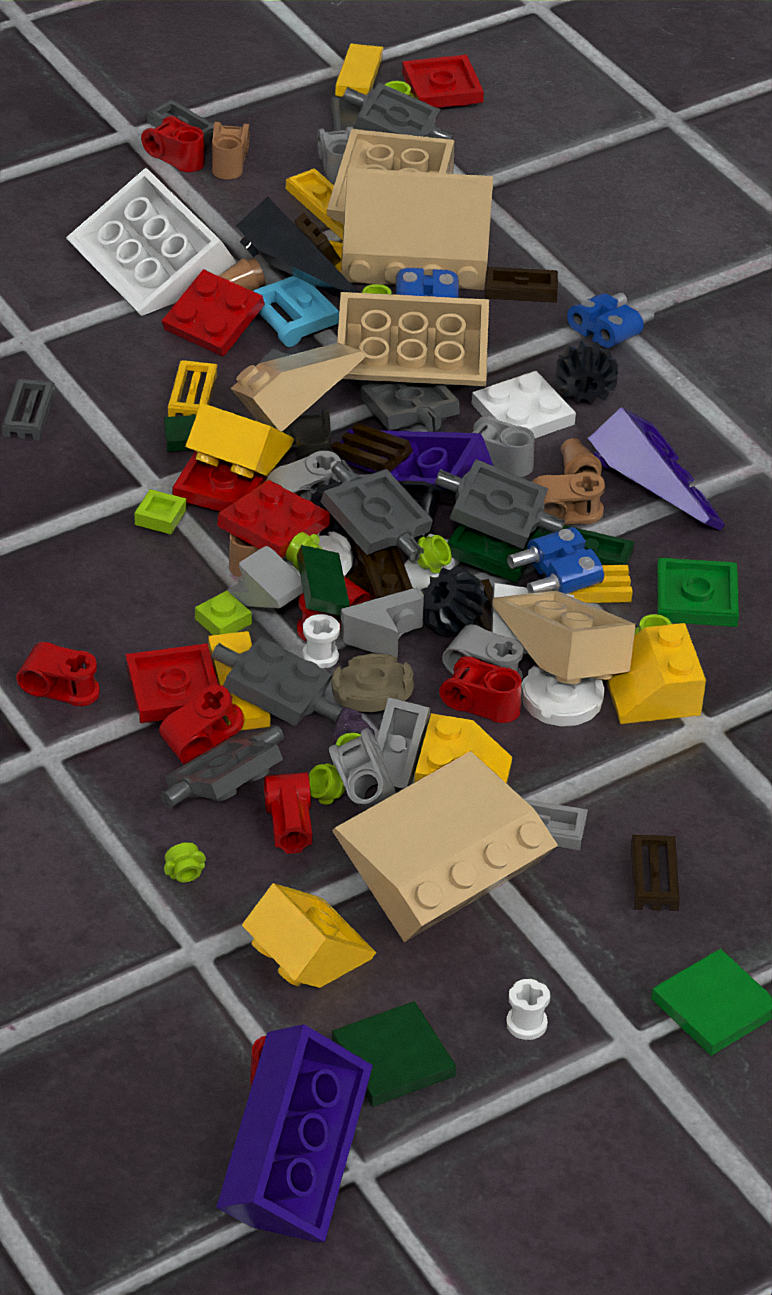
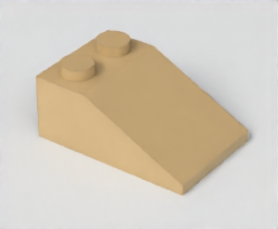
M334 343L259 363L257 366L251 365L237 376L236 380L238 382L231 390L257 422L272 426L282 432L365 359L366 356L360 350L340 343Z
M557 590L493 598L492 606L539 668L556 675L557 681L566 684H578L581 682V678L611 679L612 674L630 672L636 624Z

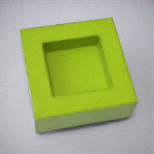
M149 489L134 513L135 525L172 534L186 512V498Z
M226 590L196 606L195 620L212 635L236 633L252 624V612Z

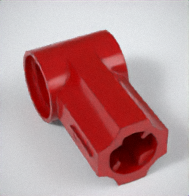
M308 773L266 775L264 777L266 813L271 814L275 847L281 848L286 854L301 853L305 847L312 845V827L309 815L311 798Z

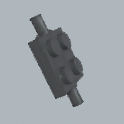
M378 83L374 91L366 95L347 87L343 95V101L360 107V113L354 127L360 130L450 140L453 138L454 133L435 126L440 109L384 84Z
M381 381L361 386L362 401L388 430L402 431L409 429L412 425L421 423L424 424L428 431L433 432V429L435 431L440 429L441 421H444L449 416L460 414L459 400L444 384Z
M475 459L471 470L463 478L440 469L434 485L456 493V504L450 516L451 520L524 549L530 533L536 530L537 526L554 533L562 530L566 521L543 512L545 509L544 499L548 488Z
M345 460L337 461L332 466L331 471L341 480L342 484L324 491L321 500L324 507L367 555L396 545L405 552L411 561L418 560L419 555L424 553V549L414 540V537L430 532L433 523L431 517L387 469L373 474L359 475L355 474Z
M259 637L248 651L241 654L218 643L211 655L212 659L232 668L223 685L229 692L294 726H297L304 716L314 712L336 723L343 712L344 707L322 697L333 674L320 668L316 663L304 660L283 649L281 645Z
M273 725L261 734L254 735L248 739L228 738L165 776L169 789L160 793L162 802L167 808H172L187 797L211 798L213 801H222L232 797L237 793V787L247 781H255L269 774L270 767L283 760L277 744L284 740L282 730L277 725Z

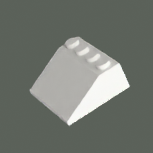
M147 168L142 170L66 237L77 251L141 316L176 303L203 269L219 276L237 263L222 241Z

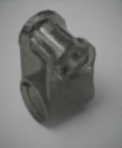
M328 409L322 410L321 414H301L289 425L290 436L294 438L292 445L295 461L308 457L314 452H331V428Z

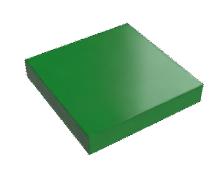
M658 558L657 614L668 618L671 623L737 627L739 619L737 563Z
M721 948L652 988L651 999L710 1056L772 1019V996Z

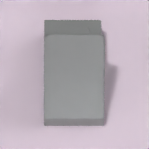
M268 546L259 549L239 563L242 573L238 578L239 583L227 590L244 606L281 608L303 593L301 577Z
M418 588L341 609V639L343 643L376 654H389L398 657V634L421 628L423 625L424 598Z
M388 697L377 742L383 753L384 764L394 788L403 790L410 786L413 780L429 723L430 708Z

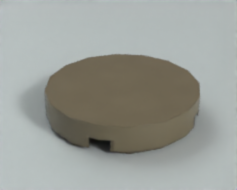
M372 653L356 656L348 660L349 666L342 670L340 666L335 669L331 677V687L335 701L344 708L358 712L385 710L388 697L405 701L412 695L415 687L411 666L407 662L404 665L398 663L397 657L389 654Z

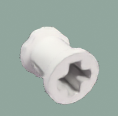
M326 614L310 616L303 623V634L307 639V644L303 648L304 660L312 661L320 668H330L339 660L335 639L340 634V624L335 618Z
M523 979L517 981L510 989L509 1003L512 1009L507 1015L506 1023L507 1029L516 1038L533 1040L545 1033L548 1022L544 1009L550 1002V991L546 985L534 979Z

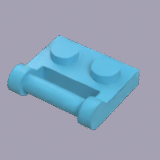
M295 276L253 291L262 295L265 303L258 314L278 333V339L287 347L296 345L306 335L339 323V310L312 284ZM276 302L294 321L288 323L270 304Z

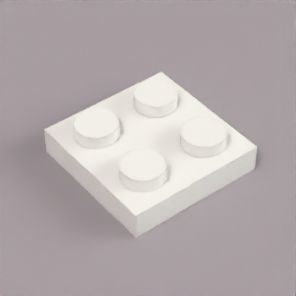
M537 371L472 392V405L482 416H491L512 425L526 427L534 433L535 438L575 425V411Z

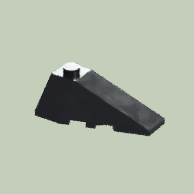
M269 197L265 198L236 225L237 229L244 236L239 242L253 258L259 253L267 263L338 298L341 297V292L359 293Z

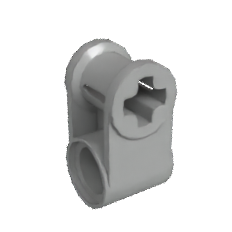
M346 127L345 131L325 132L324 129L317 130L319 159L322 160L327 179L334 184L353 127Z
M482 416L474 423V431L472 433H482L494 467L519 477L529 475L533 471L535 437L530 429L512 425L491 416Z
M330 451L314 452L308 457L274 469L266 481L270 480L298 496L310 500L311 494L317 491L318 484L329 485L331 478L340 482L331 469L337 461L341 462L338 455Z
M470 624L466 625L443 652V664L452 674H454L453 669L457 660L461 657L469 656L499 667L511 668L520 674L523 681L522 671L519 669V661L523 657V645L514 638L504 637L485 630L478 625Z
M370 729L362 730L361 736L341 746L336 744L329 746L331 759L342 778L348 796L362 810L365 811L396 794L384 764L383 753ZM378 784L375 795L365 799L367 789L372 785Z

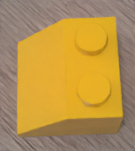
M201 403L185 447L198 452L196 456L198 461L218 467L221 460L232 464L231 472L252 479L254 472L268 476L290 449L294 438L272 426Z
M680 623L643 628L634 636L630 672L612 674L611 679H605L620 724L700 716L706 678L686 624Z
M431 713L415 771V782L471 751L507 784L512 765V756L473 720Z
M272 883L242 924L254 938L251 941L252 945L263 955L273 958L280 965L278 969L279 974L295 986H300L303 983L321 988L370 961L376 954L373 948L324 898Z

